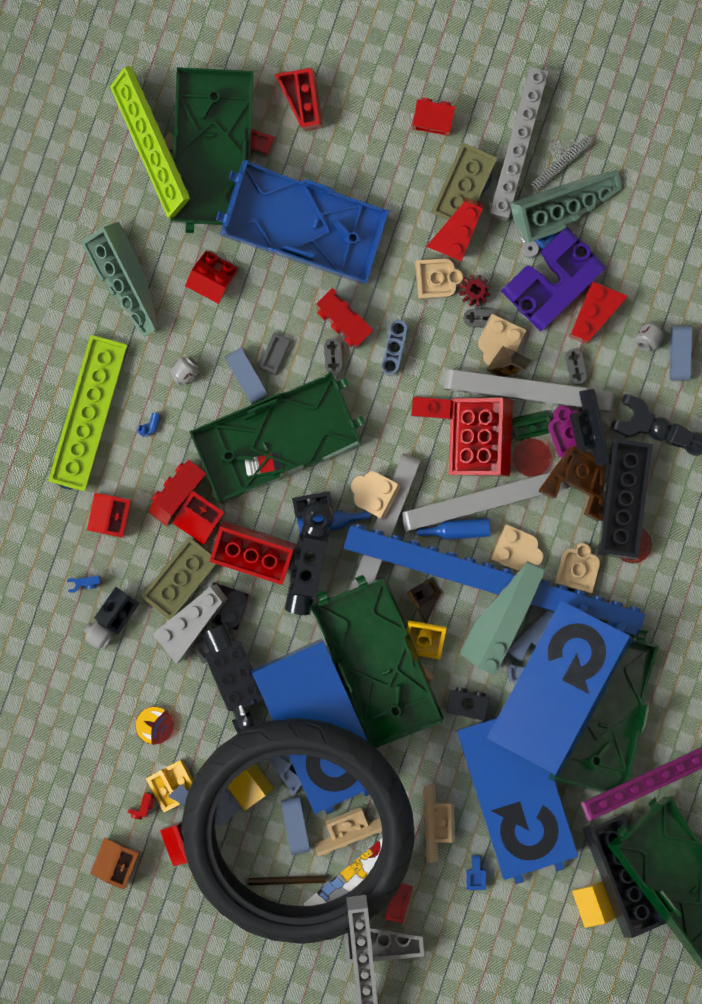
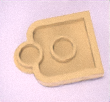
M449 259L415 261L418 299L450 297L454 294L456 287L463 283V273L459 269L454 268L453 262Z
M491 313L478 340V347L484 352V362L490 365L502 346L516 352L526 330Z
M373 471L367 473L364 477H356L351 484V489L355 493V504L383 520L401 488V485Z
M505 524L490 560L519 571L527 561L537 566L540 565L543 561V553L538 549V541L534 536Z
M579 543L574 549H567L562 554L554 584L592 594L600 562L597 556L592 554V549L588 544Z

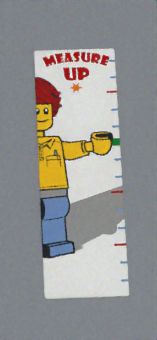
M382 838L308 899L304 906L318 905L335 900L360 884L373 868L379 856Z

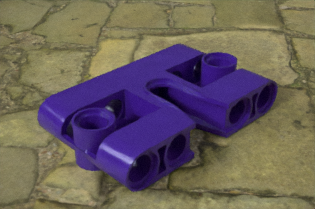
M568 227L563 229L540 252L549 268L557 275L559 279L557 284L551 283L543 274L526 265L501 290L518 308V311L540 332L607 268L590 250V247L583 243ZM583 248L586 252L585 257H579L576 250ZM523 301L531 303L532 307L530 310L522 308Z

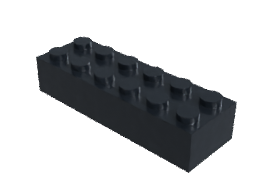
M620 439L612 441L610 452L611 464L608 467L597 555L629 560L638 559L653 444Z
M615 814L586 826L582 830L623 937L634 938L664 925L666 922L608 847L619 836L617 829L625 824L626 829L629 827L624 814Z

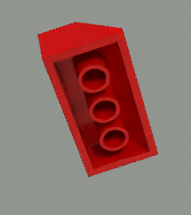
M223 521L219 527L209 562L283 585L296 544Z

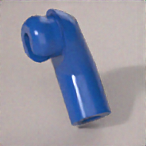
M152 413L150 422L138 426L137 433L142 437L155 433L158 429L161 415Z

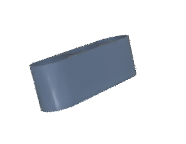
M402 320L393 321L389 329L382 362V371L387 376L395 375L399 369L407 333V325ZM401 325L404 331L401 334H396L393 331V327ZM392 343H396L399 345L400 350L393 353L389 350V346ZM393 362L396 368L394 371H387L385 364Z
M671 326L670 380L690 381L691 326Z
M241 347L225 356L227 363L251 405L268 396Z
M300 797L281 800L291 855L310 852Z

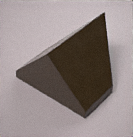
M502 346L488 366L487 371L497 376L505 377L526 370V366L532 360Z
M432 577L406 592L426 624L438 596L442 594Z

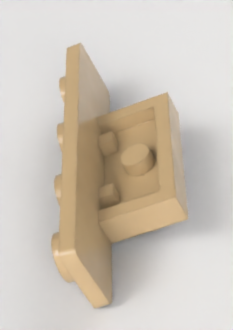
M436 784L424 785L423 799L425 800L423 811L425 819L424 837L426 838L424 854L427 863H433L438 861V843L455 842L454 803H436Z
M359 807L329 819L325 822L331 837L315 843L314 847L318 856L326 855L333 850L346 847L358 840H364L375 833H381L380 817L367 822L362 808Z

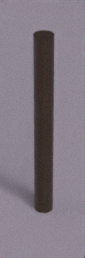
M326 875L248 878L249 886L326 883Z

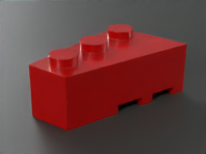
M312 68L274 74L300 127L304 131L323 128L316 72Z
M467 197L428 242L426 247L462 261L485 204Z
M592 282L569 337L587 344L628 296Z
M331 288L316 303L317 315L324 321L327 319L332 324L330 327L337 334L341 332L346 337L344 341L351 348L353 346L358 348L373 333V329Z
M189 459L185 464L182 462L175 470V476L173 478L168 477L163 484L165 488L161 492L158 490L151 498L153 502L148 513L166 527L173 515L180 510L190 493L197 489L206 476V473Z

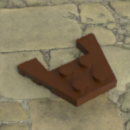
M570 446L543 483L539 492L552 499L557 498L561 483L563 482L589 496L584 515L595 521H601L600 504H603L601 485H603L604 465L596 466L592 454L586 451H577L576 446Z

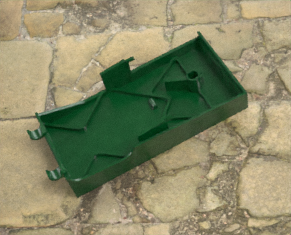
M177 67L173 159L190 199L178 214L171 218V223L186 224L185 233H194V224L223 225V222L217 221L216 218L219 211L226 214L236 183L229 180L231 170L239 173L242 162L245 160L250 162L254 71Z
M329 371L328 374L290 391L268 397L189 431L218 503H224L360 447L361 442L355 429L363 426L365 422L362 416L354 420L350 416L340 392L341 389L349 386L346 377L336 381L332 372ZM280 450L281 459L265 453ZM260 454L265 456L266 459L252 477L246 478L243 461L254 462L253 457H248ZM268 459L276 460L283 465V470L281 471L278 470L272 474L255 477Z
M364 575L355 578L359 587L328 598L324 590L316 593L320 602L314 604L309 609L315 615L330 649L333 664L367 741L377 748L442 723L444 717L386 577L384 576L367 583Z
M602 618L599 619L600 621H602V622H604V623H606V624H607L608 621H609V620L602 619ZM639 629L637 639L632 638L633 643L629 645L613 673L606 692L559 777L550 773L548 780L600 793L630 780L639 733L643 736L646 728L650 705L643 706L659 648L658 645L646 643L648 630Z
M672 796L663 797L658 802L656 797H654L648 803L650 809L626 829L625 824L617 829L619 836L608 847L702 969V843L690 829Z

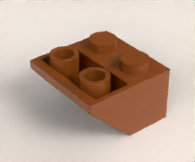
M104 837L90 874L124 890L127 887L141 851Z

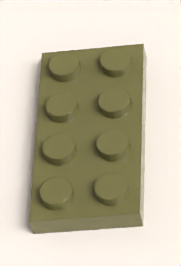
M462 142L431 213L448 220L467 197L478 202L497 157Z
M188 537L141 597L170 620L178 613L216 566L215 563L209 562L211 554Z

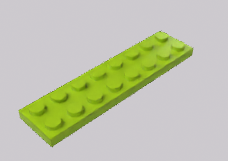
M125 66L111 84L110 89L167 218H173L189 201V193L183 184L181 175L175 166L174 159L167 148L166 141L163 139L159 125L155 121L151 107L147 103L136 74L131 66Z
M90 334L48 482L86 492L128 347L127 344Z

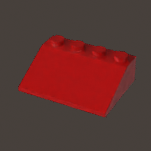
M506 398L451 399L448 475L510 477L513 400Z

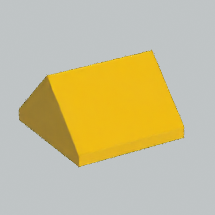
M408 621L407 630L418 656L440 660L447 627Z
M254 764L239 774L229 784L227 789L242 809L246 811L271 792L274 787L257 764Z
M602 880L572 890L585 928L606 924L616 918Z

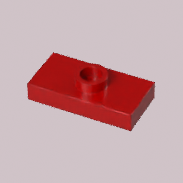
M251 129L250 149L268 155L275 137Z
M413 397L411 416L450 419L451 400Z
M401 883L397 893L388 902L384 919L401 924L404 923L413 889L412 885Z

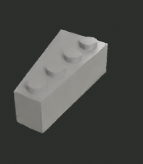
M215 584L153 633L176 664L184 660L190 649L193 648L196 641L202 635V632L207 629V626L215 618L228 598Z
M370 926L373 961L424 957L422 934ZM349 932L344 934L347 964L353 963Z

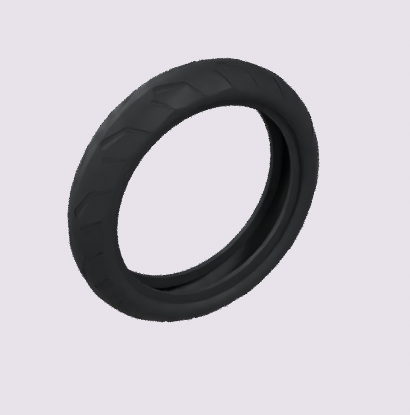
M290 718L267 721L252 726L238 733L213 752L199 769L188 791L182 818V836L186 860L198 888L223 916L254 935L273 941L306 944L331 940L350 932L346 897L366 895L369 921L388 904L399 890L411 862L414 847V819L411 803L398 774L381 752L368 741L349 730L329 722L315 719ZM282 755L318 757L343 768L366 789L380 817L382 847L373 868L354 889L335 900L323 904L291 906L276 903L257 895L242 884L231 872L221 855L216 839V808L229 784L244 770L258 762Z

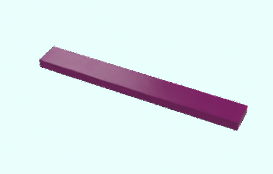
M702 747L581 802L588 821H592L702 769Z

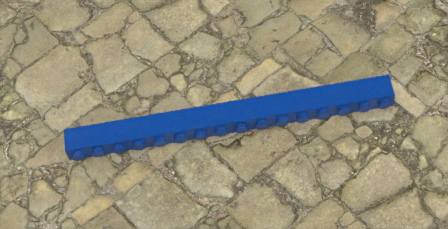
M355 523L354 526H349L343 549L497 595L500 594L504 587L506 588L515 576L512 574V570L502 568L501 571L494 569L495 565L483 562V565L476 564L475 559L465 557L463 560L457 558L458 554L449 551L446 554L439 553V548L428 546L426 549L420 547L421 543L410 540L409 543L402 541V537L392 534L389 538L383 536L384 532L373 529L372 532L365 530V526ZM541 579L530 604L555 612L560 601L579 609L582 602L591 605L587 614L598 620L600 618L609 620L607 624L614 628L622 621L629 625L624 633L637 636L639 629L642 628L645 614L640 613L641 609L633 606H630L629 609L623 608L622 603L612 601L610 604L604 602L605 598L596 595L590 598L586 596V592L575 590L573 593L567 591L568 587L559 584L553 587L549 585V581Z

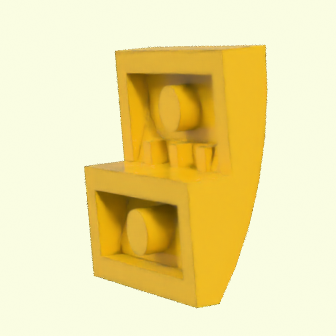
M183 759L146 778L163 812L180 805L177 801L169 798L168 795L180 784L189 791L193 782V778Z

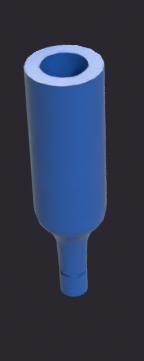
M343 510L333 511L334 521L329 531L344 529L351 522L369 519L370 514L368 511L347 513ZM316 515L313 517V520L320 522L323 520V517ZM298 517V527L301 533L303 521L302 517Z
M489 518L444 521L436 527L417 529V535H436L444 540L490 537Z

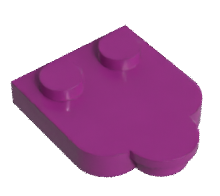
M560 405L554 410V418L548 424V431L559 458L563 457L570 446H576L569 414L578 411H572L566 405Z

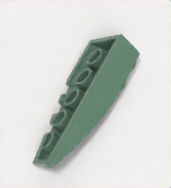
M615 170L577 180L512 202L510 206L513 220L529 243L562 231L566 228V225L572 221L575 222L582 214L595 208V205L601 201L604 202L622 189L619 171Z
M116 222L102 227L81 243L100 280H105L109 286L108 290L110 293L117 296L120 300L119 305L123 310L125 309L129 312L131 321L143 337H146L156 331L158 327L144 273L120 223Z
M527 561L506 588L502 589L498 597L476 619L460 653L477 668L496 675L532 602L545 572L544 568Z

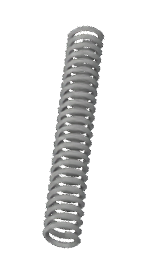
M585 136L567 154H564L562 158L560 157L558 162L553 163L549 169L537 177L530 186L533 185L539 191V188L544 187L548 180L551 181L557 175V172L560 173L566 167V164L569 165L573 159H576L575 157H578L582 151H585L584 149H587L591 145L590 141L593 142V140Z

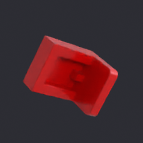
M144 793L140 810L128 809L127 813L131 814V818L142 820V817L146 818L148 816V812L153 810L155 799L152 798L153 793Z

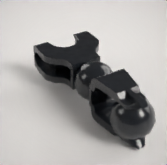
M628 394L623 395L622 403L632 409L634 417L628 422L613 421L610 425L613 431L626 437H632L639 433L648 435L649 433L654 440H666L665 443L668 445L683 448L690 455H702V433L691 432L676 423L672 425L664 417L655 418V415L648 411L647 405L642 399Z

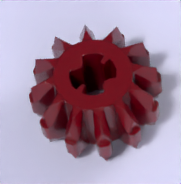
M472 274L470 275V281L467 278L463 279L466 285L460 284L459 286L460 289L465 290L459 292V296L466 295L462 302L465 303L469 299L470 307H472L473 301L476 302L477 307L480 306L479 300L485 304L487 302L485 297L491 296V293L486 292L491 289V286H484L488 280L484 279L481 282V275H478L477 280H475ZM473 286H475L476 289L480 290L478 291L477 295H475L474 292H470Z

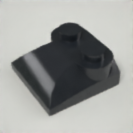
M217 584L228 600L211 622L219 625L227 623L228 628L238 630L249 594Z

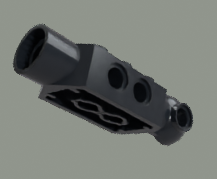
M323 502L309 504L302 513L303 527L301 533H299L297 543L299 551L295 552V569L291 570L290 585L284 607L286 611L296 615L311 614L309 608L312 607L317 593L329 530L334 521L332 508ZM321 515L323 520L316 522L313 520V517Z
M227 623L202 632L209 650L204 657L226 709L234 714L235 719L232 722L238 734L255 726L250 712L245 714L243 708L259 702L262 698L251 672L253 668L242 642L233 640Z

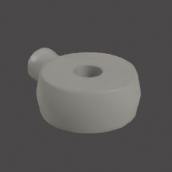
M524 236L520 238L523 243L521 247L522 254L527 258L537 256L539 245L535 241L527 242Z

